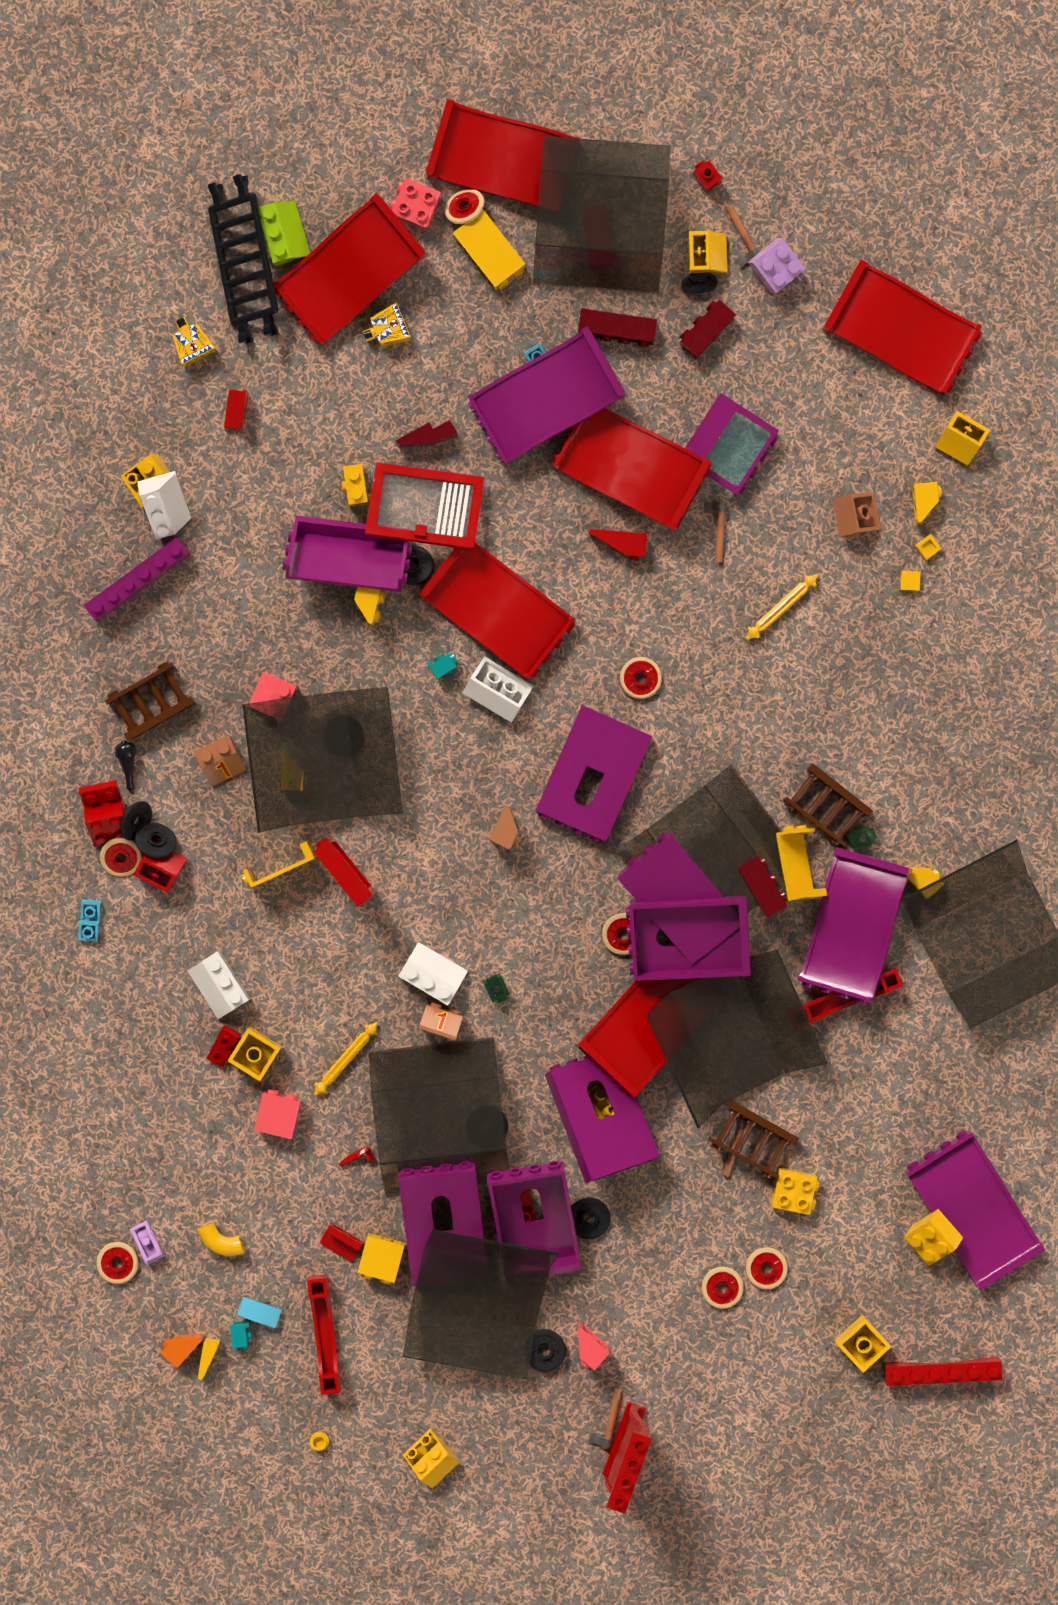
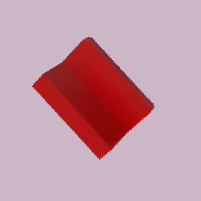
M229 389L224 428L244 430L249 395L247 390Z
M330 1223L320 1240V1244L349 1261H353L364 1243L333 1223Z

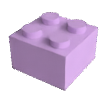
M776 238L748 262L770 293L779 292L806 269L783 238Z

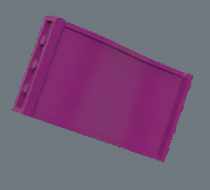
M587 326L559 346L509 372L475 394L469 395L470 402L468 405L473 413L476 412L479 419L477 421L482 430L486 429L489 434L486 438L491 446L495 445L498 451L495 453L498 460L509 465L526 452L581 423L617 400L623 399L627 394L591 329Z
M836 847L835 856L824 887L826 888L827 896L821 898L809 949L797 980L802 981L803 986L813 988L814 985L819 986L822 992L829 994L832 991L839 992V997L849 999L852 996L857 998L856 1002L867 1005L868 1002L874 1003V997L884 969L899 907L913 869Z
M963 1130L956 1135L955 1140L951 1142L948 1140L939 1146V1150L935 1152L932 1150L923 1156V1160L910 1163L905 1172L930 1212L932 1213L939 1209L962 1235L963 1239L955 1252L977 1288L981 1291L1045 1251V1248L1024 1218L970 1130L967 1132Z

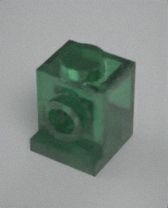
M867 825L846 834L853 852L875 844L874 839L877 838L874 829H869ZM863 834L866 836L865 842L860 841V836Z
M500 972L482 981L492 1002L497 1001V1003H501L508 999L507 995L510 992ZM495 985H499L501 987V990L499 992H495L493 990V987Z

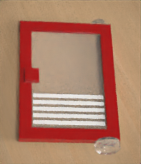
M376 462V467L372 466L370 478H374L365 535L474 550L482 497L488 498L490 478Z

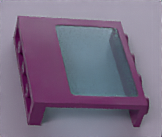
M720 393L685 448L711 461L712 467L707 476L731 491L736 497L738 493L742 495L748 486L745 483L748 477L753 478L758 468L755 467L759 461L763 462L768 455L766 451L768 446H773L779 438L776 435L779 430Z

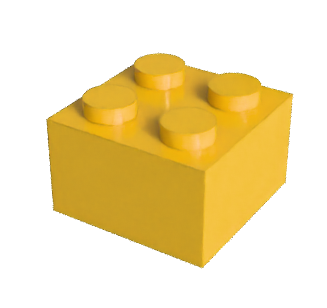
M248 1027L229 1057L228 1062L261 1081L282 1046L252 1027Z
M939 1209L914 1223L904 1236L928 1266L955 1251L963 1239L962 1235Z
M863 1314L835 1339L840 1349L863 1373L891 1348L889 1342Z

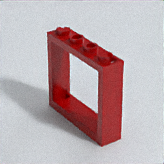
M334 838L322 839L315 845L317 848L313 851L357 907L376 893L375 889Z

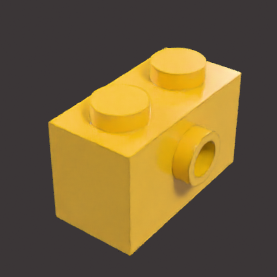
M363 465L343 466L345 481H342L343 493H347L348 505L354 507L369 504Z

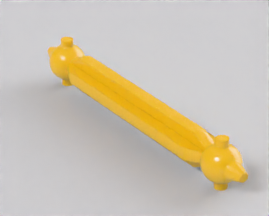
M805 575V582L798 584L764 615L755 627H748L749 631L746 639H759V633L766 630L808 591L809 587L817 586L816 579L818 575Z
M377 1022L369 1025L366 1024L364 1026L365 1032L355 1039L323 1076L322 1082L314 1084L315 1096L323 1093L326 1094V1086L331 1085L368 1043L370 1036L378 1034Z

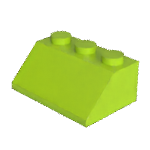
M296 201L274 202L259 207L263 231L275 267L302 260L310 254Z

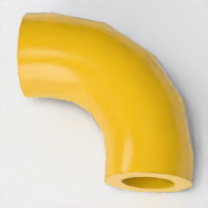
M215 1223L197 1228L204 1245L212 1252L226 1257L245 1254V1248L240 1235L229 1238L219 1233Z

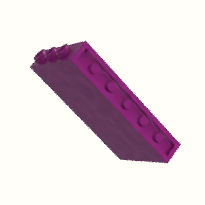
M296 516L293 531H289L288 543L290 545H286L285 556L288 557L283 559L282 570H286L287 579L401 592L402 585L407 583L408 573H405V571H409L410 559H407V557H411L412 546L409 545L410 541L365 535L366 524Z
M672 830L668 834L666 832L661 834L657 838L658 842L653 846L651 844L646 846L642 850L643 854L638 858L634 856L627 863L628 866L620 871L617 877L637 902L725 898L675 840ZM732 905L644 909L692 965L740 928L739 913Z

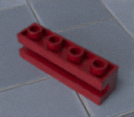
M581 308L578 333L588 326L594 337H600L601 341L611 342V339L619 340L621 344L629 345L630 342L638 343V346L649 347V345L654 343L657 319Z

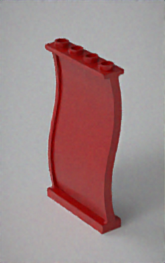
M447 99L426 169V177L436 178L464 188L515 200L559 215L560 210L564 211L566 199H563L565 191L569 192L572 181L569 180L571 173H575L577 162H574L576 155L580 156L583 144H580V137L577 136L573 137L535 124L497 116Z
M376 193L367 203L339 225L300 263L278 281L274 282L275 293L279 299L283 298L287 302L285 306L292 314H297L299 324L304 329L308 328L310 330V337L316 344L320 342V344L324 345L398 278L429 254L383 198Z
M862 259L859 261L822 329L857 346L909 378L940 393L942 396L946 392L950 393L955 384L952 380L955 375H960L964 368L961 365L965 358L968 360L973 351L971 348L973 342L977 343L982 335L980 331L982 325H977L953 313L898 279L868 265Z
M607 408L571 427L572 432L564 438L561 452H557L553 458L554 469L636 510L676 533L708 475L712 462L623 418Z
M476 542L474 550L454 548L419 593L421 598L527 680L530 677L532 679L536 677L540 672L538 669L539 665L542 662L544 664L547 663L552 656L550 651L553 647L557 649L564 641L561 638L564 633L567 632L569 634L575 626L573 623L574 617Z
M711 978L634 981L575 1046L632 1099L639 1094L642 1088L666 1064L694 1030L727 996L724 994L722 987L718 984L714 985L710 981Z
M627 1401L602 1475L606 1476L604 1484L611 1493L606 1508L623 1514L626 1513L652 1440V1437L648 1436L649 1428L642 1420L646 1407Z

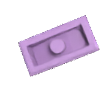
M147 1220L130 1229L146 1264H151L165 1256Z

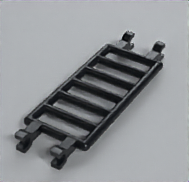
M238 174L233 176V180L237 186L239 197L224 201L222 195L223 184H208L214 204L209 206L208 213L230 324L238 326V342L248 344L253 342L248 322L263 318L264 336L279 335L273 318V314L278 313L279 309L257 196L254 192L249 193L248 176ZM250 201L251 213L218 223L216 212ZM254 221L255 232L222 242L221 230ZM257 239L259 251L225 260L224 249ZM261 258L262 270L229 280L227 268ZM265 277L266 289L233 298L231 287ZM266 296L269 297V308L240 317L236 316L235 306Z

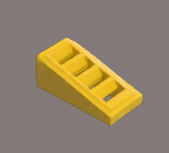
M211 1338L204 1340L198 1379L202 1380L221 1340Z

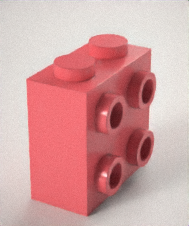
M405 178L403 183H399L396 192L399 195L397 200L392 201L390 208L402 222L428 231L441 199V192Z
M268 1089V1092L264 1091L254 1131L292 1139L302 1100L298 1099L297 1095L290 1093L284 1096L280 1095L277 1090Z

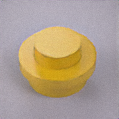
M315 1432L311 1436L310 1446L315 1451H323L328 1447L329 1438L324 1432Z

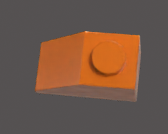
M203 1334L175 1335L172 1339L168 1337L161 1345L163 1349L160 1354L178 1368L205 1336Z

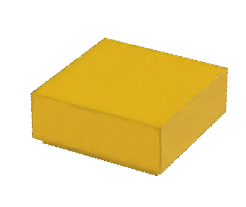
M931 534L915 545L925 561L942 549Z
M901 571L900 590L920 591L921 572Z

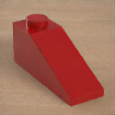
M589 529V535L625 557H629V560L641 561V558H645L646 533Z

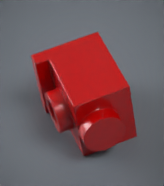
M702 160L695 166L696 170L693 172V175L706 193L722 182L723 177L718 173L710 160L707 162ZM704 171H710L711 175L705 176Z

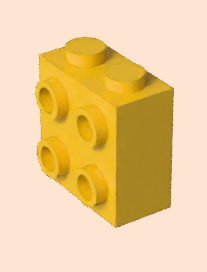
M778 1167L777 1174L779 1178L775 1180L771 1206L810 1215L811 1210L814 1211L816 1199H813L814 1192H818L820 1180H817V1176L814 1174Z
M368 1233L357 1273L366 1279L378 1278L380 1279L379 1282L384 1284L395 1283L405 1242Z

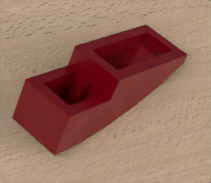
M450 420L434 429L430 422L397 439L396 443L398 446L423 447L447 441L458 435Z

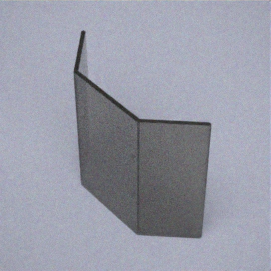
M544 136L533 284L659 294L671 146Z
M388 687L339 691L242 704L258 833L287 826L353 817L403 814Z
M732 764L665 816L616 850V853L625 865L628 866L627 863L634 856L638 858L643 854L642 850L649 844L653 846L658 842L657 838L664 832L668 834L672 830L675 840L724 897L747 896L748 913L757 907L758 903L737 866L758 855L759 858L763 857L769 867L766 870L769 875L773 873L778 881L777 889L779 890L785 885L776 833L782 831Z
M1017 840L903 897L913 927L949 997L970 1029L1058 984V930L1027 872Z
M778 950L750 956L751 976L697 978L669 992L646 1014L697 1129L722 1104L784 1073L827 1064Z
M494 1037L369 1052L371 1097L385 1196L400 1195L398 1172L407 1168L416 1170L425 1166L433 1168L440 1167L443 1164L458 1165L461 1162L468 1161L475 1163L478 1185L488 1184L487 1174L494 1171L502 1172L509 1170Z
M432 1229L424 1246L410 1307L402 1357L527 1380L539 1310L550 1268L559 1253Z

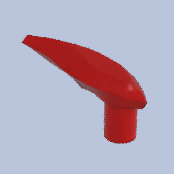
M371 1147L361 1148L351 1153L339 1163V1166L359 1160L362 1157H365L369 1163L373 1162L375 1157L370 1152Z

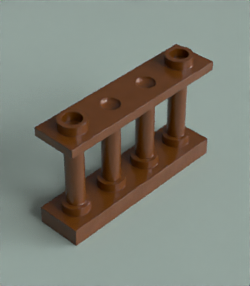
M165 662L158 666L159 670L121 692L116 690L108 695L109 699L105 700L106 704H115L128 727V732L124 734L127 741L137 738L196 704L192 696L187 697V695L183 694L170 670L175 667L174 663L169 664ZM164 674L178 699L176 700L178 703L172 707L170 704H167L153 680ZM146 683L161 707V713L156 716L150 713L137 690ZM129 693L144 716V723L139 726L137 723L134 724L120 699Z
M811 763L806 769L810 772L808 774L809 777L792 799H789L787 796L783 798L786 802L784 805L792 812L797 810L830 836L831 839L829 841L835 846L839 847L841 845L845 847L847 843L842 840L860 816L863 817L865 815L869 817L873 810L815 764ZM815 781H822L825 784L823 786L824 789L807 811L803 810L797 803ZM836 792L840 796L838 798L839 801L822 823H820L812 815L830 793ZM850 803L855 807L854 813L835 835L827 827L842 808Z
M729 1100L726 1107L731 1109L729 1112L731 1114L717 1140L709 1137L708 1141L712 1143L711 1147L720 1152L724 1149L762 1171L761 1175L770 1180L772 1177L778 1179L779 1175L774 1173L773 1170L786 1146H789L790 1143L796 1145L799 1138L738 1103ZM742 1115L747 1118V1124L734 1149H731L723 1143L736 1119ZM758 1124L764 1128V1133L749 1159L740 1154L751 1131ZM776 1134L780 1137V1143L765 1168L756 1162L770 1136Z

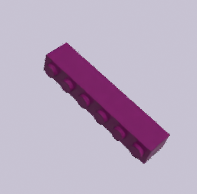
M176 537L84 604L93 619L99 622L191 554L182 541Z

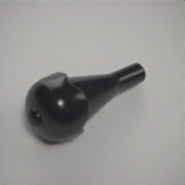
M123 740L115 747V757L118 758L124 772L127 790H133V767L137 751L133 743Z

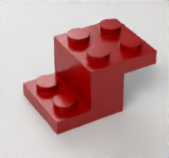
M117 780L80 787L79 795L84 805L85 825L94 847L104 846L114 838H124L120 831V825L126 812V805Z

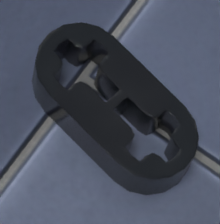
M711 273L691 275L682 280L681 289L686 294L711 292L716 288L718 280ZM707 278H710V281H714L710 288L707 284L701 285V282H706ZM688 280H691V283H698V285L692 287V290L684 286Z

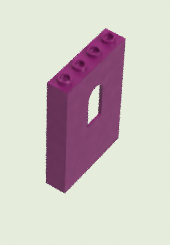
M582 705L535 810L539 812L537 816L546 820L549 817L556 819L555 824L564 828L567 825L574 827L573 832L582 836L584 832L592 835L590 839L601 843L602 840L606 841L652 736ZM588 766L604 773V776L592 802L589 805L581 806L575 801L574 794Z
M747 896L650 902L630 901L629 907H626V918L630 919V926H627V935L631 937L632 944H629L628 950L629 956L633 957V963H630V975H634V981L751 976ZM732 905L739 913L740 928L692 965L676 946H662L657 942L656 934L661 928L644 909Z
M584 1056L583 1060L578 1061L576 1058L566 1062L567 1065L562 1067L560 1064L550 1067V1071L545 1074V1078L585 1184L653 1161L660 1157L637 1096L631 1099L587 1056ZM598 1081L604 1086L614 1115L598 1120L587 1092L590 1082Z
M465 1161L458 1165L443 1164L440 1167L433 1168L425 1166L416 1170L407 1168L398 1172L412 1286L489 1277L475 1163ZM444 1196L449 1199L454 1230L434 1231L431 1202L435 1197Z
M552 1161L548 1164H534L530 1167L512 1168L507 1171H494L487 1174L506 1283L582 1270L564 1162ZM533 1188L539 1192L544 1219L525 1222L521 1203V1194L524 1190Z

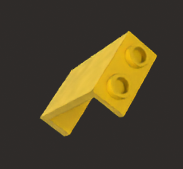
M482 210L477 218L463 224L453 232L455 240L464 247L492 283L495 291L499 288L500 290L504 289L510 284L509 280L514 276L518 278L525 272V262L484 210Z
M806 825L795 828L794 826L784 827L782 832L776 833L788 901L808 900L827 896L826 888H813L804 834L815 832V828H807Z
M310 841L299 844L306 859L256 881L250 868L244 869L242 877L245 884L250 885L251 888L316 859L317 856L313 852Z

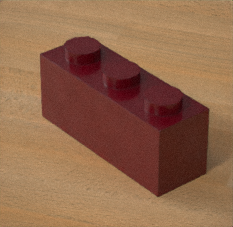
M720 299L716 303L712 301L706 308L708 312L703 317L699 315L693 322L695 326L690 331L686 329L679 337L682 339L679 345L694 359H697L736 317V314Z
M756 855L737 866V869L764 915L768 918L787 907L786 901L788 899L783 890L779 892L777 889L778 881L773 873L769 875L766 870L769 866L763 857L759 858Z

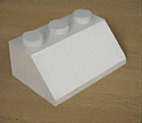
M175 471L138 481L139 495L156 540L175 535L191 519Z
M484 656L462 693L512 723L532 690L533 685Z
M418 942L398 977L444 1004L449 1005L468 971Z
M221 951L214 953L188 970V973L217 1019L250 1000L249 995Z

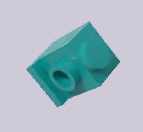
M442 653L434 658L435 663L427 662L438 680L456 669L455 664L458 661L453 653L446 656Z
M251 1320L231 1322L232 1348H237L238 1351L249 1349L248 1345L249 1341H252V1332L248 1327L251 1325Z

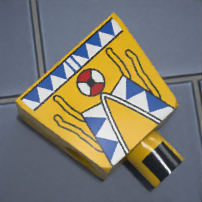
M397 303L371 317L370 320L373 327L363 331L366 342L378 338L380 346L411 340Z
M185 317L175 322L179 332L173 335V339L183 367L216 352L215 347L197 323L189 326Z

